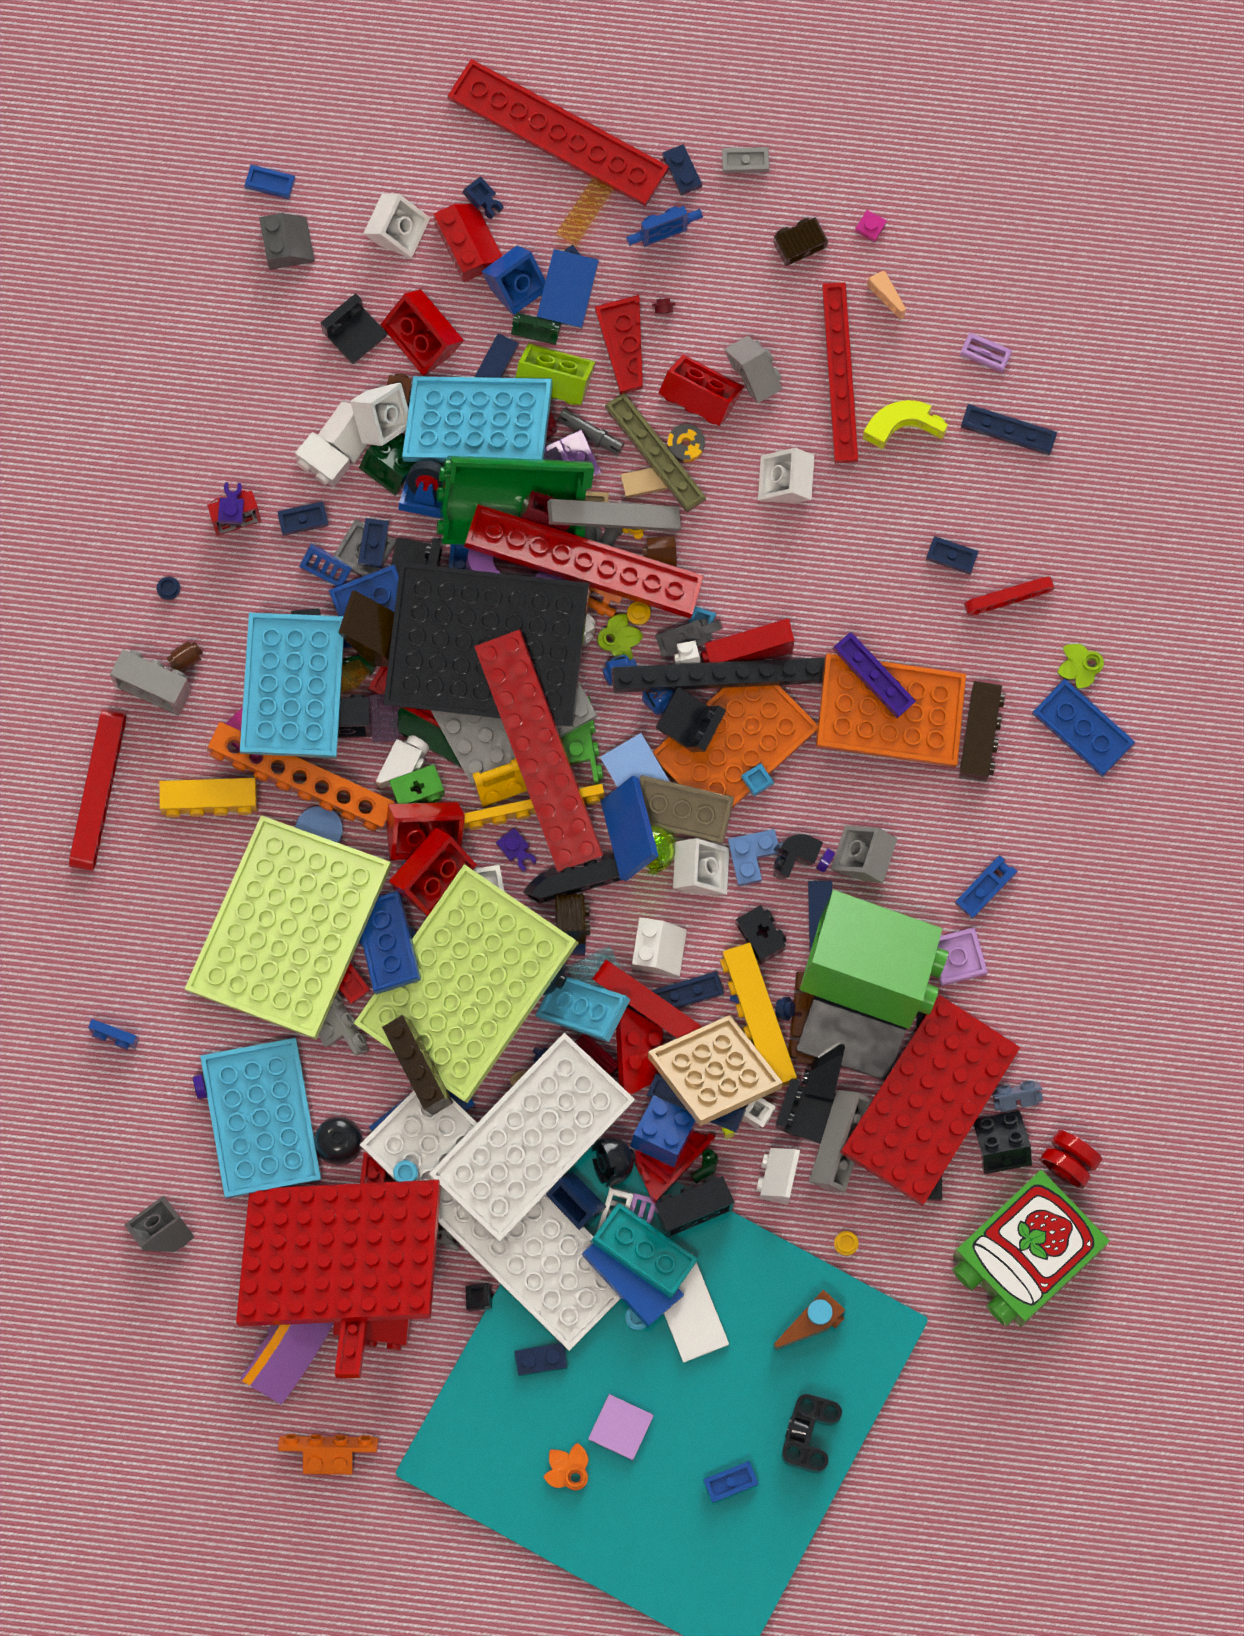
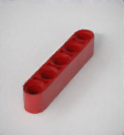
M606 959L592 978L607 990L630 998L629 1005L676 1038H680L702 1027Z

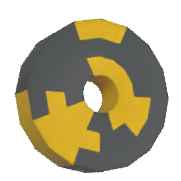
M682 424L670 432L668 449L678 461L692 462L702 455L705 448V439L702 432L696 426ZM687 440L690 442V445L684 446L682 442Z

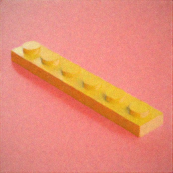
M602 784L579 788L584 803L587 805L597 804L601 802L600 799H604ZM531 799L464 813V829L478 830L483 828L484 824L489 823L501 825L506 823L507 819L512 818L524 820L536 812Z

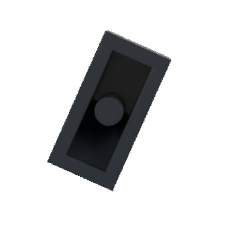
M839 1046L812 1061L810 1070L805 1069L802 1084L807 1085L805 1094L834 1099L845 1050L844 1046Z

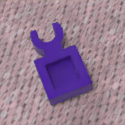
M225 482L224 492L227 498H220L218 522L242 525L244 499H238L242 494V485L238 483L237 490L232 492L229 490V483Z
M515 828L496 841V845L510 862L515 859L518 860V867L522 872L525 873L527 871L523 865L525 860H530L533 865L536 864L535 857L525 852L529 849V845Z

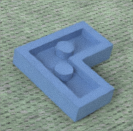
M775 829L728 839L738 887L762 882L757 859L780 854L774 851L775 846L778 844Z

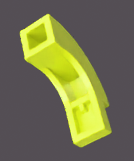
M912 400L899 401L885 406L871 418L864 430L863 440L884 449L891 435L896 430L907 426L918 427L943 439L948 424L937 415H929L931 411V405Z

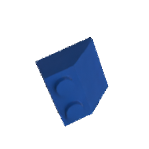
M518 245L481 271L491 291L513 315L543 293L546 280L532 252Z

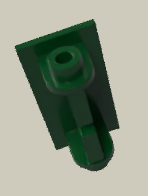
M516 313L512 321L511 335L556 345L561 323Z

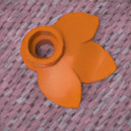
M576 1443L569 1454L561 1450H550L549 1463L552 1470L544 1475L546 1482L555 1488L567 1487L574 1491L584 1488L588 1482V1474L585 1470L588 1464V1456L584 1448ZM573 1474L580 1475V1481L577 1483L572 1482L571 1476Z

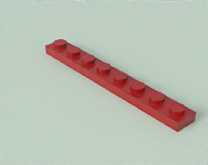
M846 282L822 283L834 464L858 462Z

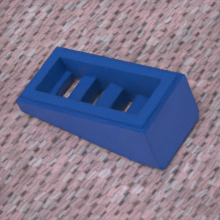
M310 543L299 565L300 568L337 587L344 584L352 569L348 564ZM314 554L317 556L315 562L311 564L309 563V561L311 560ZM321 559L326 560L322 569H319L318 565ZM330 563L334 564V567L331 570L330 574L326 573V570L329 567ZM338 568L343 569L339 578H334Z

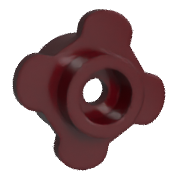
M670 298L656 299L657 303L652 304V307H655V314L673 313V306H675V302H671Z

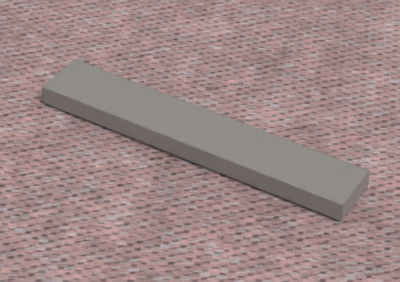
M550 499L547 501L549 524L679 531L681 529L679 506Z

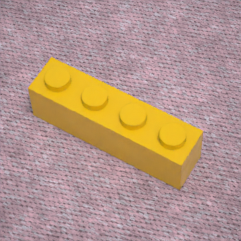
M255 778L159 781L160 811L162 815L166 814V817L169 818L180 817V814L201 817L204 816V813L226 816L228 812H237L238 815H250L253 811H257V782Z

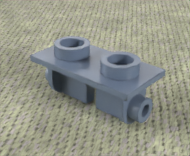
M1024 1081L1020 1083V1086L1012 1088L1010 1085L1000 1086L996 1088L997 1091L992 1093L993 1098L997 1099V1101H993L995 1111L1000 1110V1112L1017 1109L1016 1100L1020 1099L1022 1108L1039 1105V1102L1043 1101L1042 1093L1037 1092L1042 1090V1087L1038 1082L1035 1083L1034 1081Z

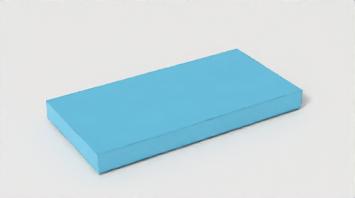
M567 977L561 989L556 988L551 994L545 995L535 1016L540 1020L609 1042L631 999L625 995Z

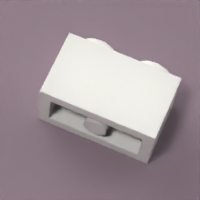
M314 432L308 436L295 452L297 465L306 472L308 470L316 474L315 478L324 485L328 483L334 487L351 467L348 457Z

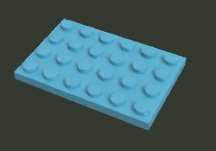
M413 376L402 454L403 461L444 462L449 455L544 460L553 386L552 379Z
M249 612L240 754L337 758L344 638L338 632L343 616Z
M296 1038L201 1055L225 1199L249 1195V1193L272 1188L291 1187L322 1181Z

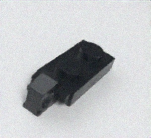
M706 618L698 619L656 634L655 637L662 657H666L678 652L677 644L694 640L696 645L706 643L708 640L713 639L711 633L721 630L723 627L720 619L708 623Z

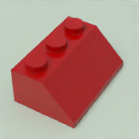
M472 203L453 204L433 213L434 224L463 283L482 275V270L502 257L480 210H477Z
M422 289L405 293L380 324L423 376L450 358L464 341Z
M683 354L667 371L658 394L663 396L668 402L684 407L689 413L705 418L708 423L720 426L730 414L745 386Z
M459 803L388 804L386 829L390 860H408L435 828L450 835L462 847L465 815Z
M435 828L388 882L407 901L428 917L463 865L465 864L474 870L477 864L450 835Z
M412 1319L368 1321L365 1346L377 1348V1344L387 1345L386 1349L401 1351V1347L407 1348ZM335 1322L333 1327V1336L338 1338V1342L341 1322Z

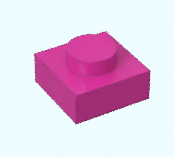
M866 210L856 226L855 232L876 242L886 226L887 220Z

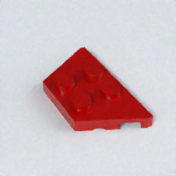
M626 1007L616 1027L619 1085L631 1095L652 1084L655 1074L660 1075L648 1059V1052L663 1045L662 1028Z
M692 1131L675 1167L638 1150L635 1152L636 1161L634 1164L654 1204L689 1169L703 1151L714 1142L715 1136L708 1133V1136Z

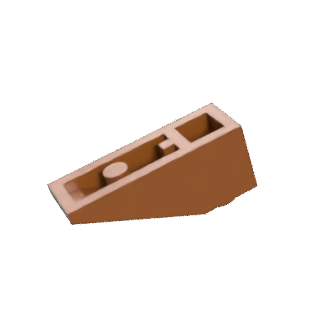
M823 1290L813 1301L825 1300L831 1305L832 1317L830 1321L824 1325L812 1323L807 1314L808 1306L774 1343L773 1348L779 1350L826 1332L831 1327L836 1329L845 1319L842 1316L845 1309Z

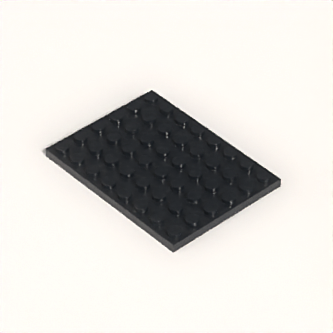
M400 562L383 705L501 719L474 646L520 629L555 725L573 727L590 584Z

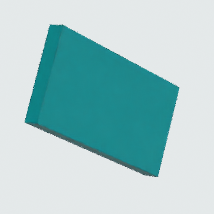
M619 1202L590 1241L670 1299L699 1260Z

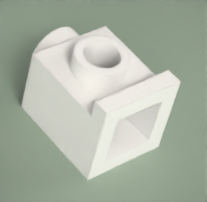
M695 640L677 644L678 654H674V664L700 663Z
M760 1098L749 1103L742 1120L756 1129H759V1127L763 1128L770 1120L776 1107Z

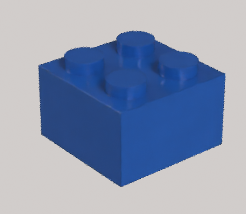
M653 1095L633 1134L630 1147L675 1167L695 1127L696 1121L689 1111Z

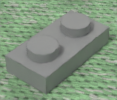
M768 147L722 148L723 173L769 172Z

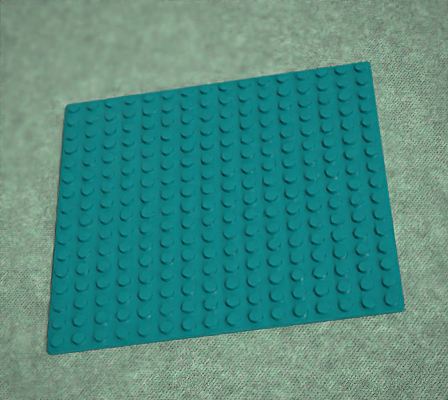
M591 1147L564 1176L574 1172L605 1205L610 1187H605L607 1183L602 1184L596 1175L592 1159L597 1158L596 1151L592 1152ZM634 1163L631 1175L624 1182L612 1186L650 1197ZM676 1181L664 1196L671 1194L674 1197L680 1194V1190L686 1186ZM614 1195L612 1197V1200L626 1204L627 1199ZM637 1200L634 1210L636 1215L639 1213L641 1200ZM648 1202L642 1218L645 1221L651 1207V1203ZM610 1205L609 1207L610 1210H613L615 1208V1206ZM603 1211L593 1223L584 1227L592 1236L597 1233ZM654 1211L651 1225L663 1233ZM733 1211L669 1237L699 1259L697 1265L729 1342V1345L685 1363L681 1359L664 1314L648 1328L633 1330L627 1325L625 1320L629 1307L620 1299L570 1351L564 1347L567 1369L518 1376L514 1351L559 1344L560 1342L500 1284L492 1298V1308L486 1309L397 1468V1477L682 1636H760L928 1322L927 1317ZM823 1290L845 1309L842 1315L845 1319L836 1329L831 1327L826 1332L779 1350L773 1348L774 1343ZM609 1394L654 1415L633 1461L588 1440ZM804 1394H811L834 1401L842 1409V1416L835 1425L827 1426L815 1422L809 1446L825 1451L828 1456L826 1469L818 1474L788 1466L781 1457L786 1439V1431L790 1418L793 1415L795 1404L798 1398ZM808 1400L800 1403V1409L805 1413L811 1412L814 1408L813 1404ZM828 1407L824 1410V1416L829 1420H833L837 1417V1411L832 1407ZM576 1443L581 1445L588 1456V1464L585 1469L588 1474L586 1486L577 1491L567 1487L555 1488L550 1486L544 1479V1475L552 1470L549 1463L550 1450H561L569 1454ZM789 1448L786 1451V1456L788 1459L795 1461L800 1457V1453L796 1448ZM813 1455L810 1458V1463L812 1466L819 1468L824 1464V1460L819 1455ZM750 1461L759 1485L712 1503L703 1479ZM573 1474L571 1481L574 1483L579 1482L580 1475Z

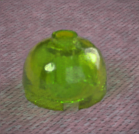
M651 826L658 857L646 867L650 869L647 873L656 875L673 862L676 851L675 839L671 833L663 828Z

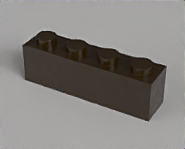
M978 681L973 682L959 778L987 782L989 775L993 776L995 762L991 761L992 752L997 753L999 739L994 737L995 731L1000 730L1002 716H998L999 707H1003L1005 701V693H1001L1002 685Z
M401 1015L384 1025L382 1028L423 1109L434 1115L453 1104L413 1022L404 1015Z

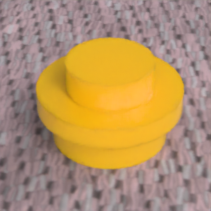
M634 602L628 607L627 617L632 624L643 625L650 619L651 612L648 605Z
M849 1231L839 1233L834 1240L836 1251L843 1256L854 1254L859 1245L856 1235Z

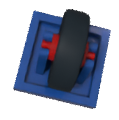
M420 461L410 468L399 501L398 510L440 518L441 502H437V488L442 487V481H439V470L442 467L440 464L432 461Z

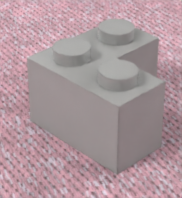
M746 336L724 349L732 368L741 375L749 395L758 403L782 390L779 382L781 376L771 363L773 357L767 348L763 349L758 340L754 341L749 336Z

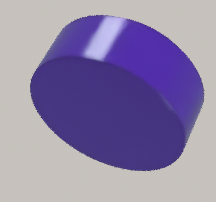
M826 848L815 869L822 873L825 872L835 855L834 851Z
M202 1074L193 1076L197 1098L199 1100L207 1098Z

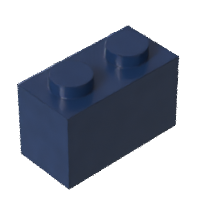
M574 1172L560 1178L546 1194L578 1230L593 1223L606 1208L603 1202Z

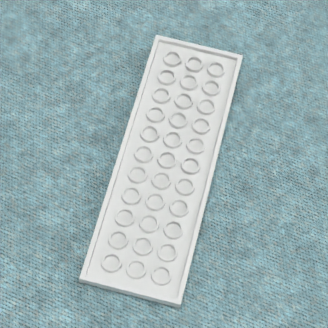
M413 1091L360 1144V1147L393 1179V1170L396 1164L400 1161L408 1160L417 1167L418 1177L416 1181L434 1180L429 1176V1173L466 1136L477 1122L453 1099V1104L432 1115L423 1109L416 1093ZM441 1187L438 1223L568 1351L621 1299L581 1255L592 1245L590 1241L594 1236L585 1228L578 1230L546 1195L499 1242Z

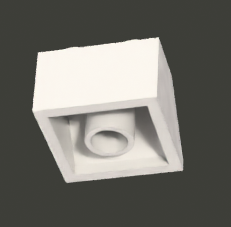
M382 194L363 234L381 247L412 258L430 217L400 194Z
M401 383L364 391L350 401L363 444L383 446L406 430L408 406Z
M798 448L761 455L758 501L796 504L811 500L814 455Z
M697 838L677 841L675 843L673 889L687 893L727 895L729 848Z
M639 917L632 970L680 977L687 930L665 921Z
M770 1148V1153L764 1154L761 1168L766 1169L764 1178L759 1177L756 1189L757 1192H761L760 1199L788 1205L800 1150Z

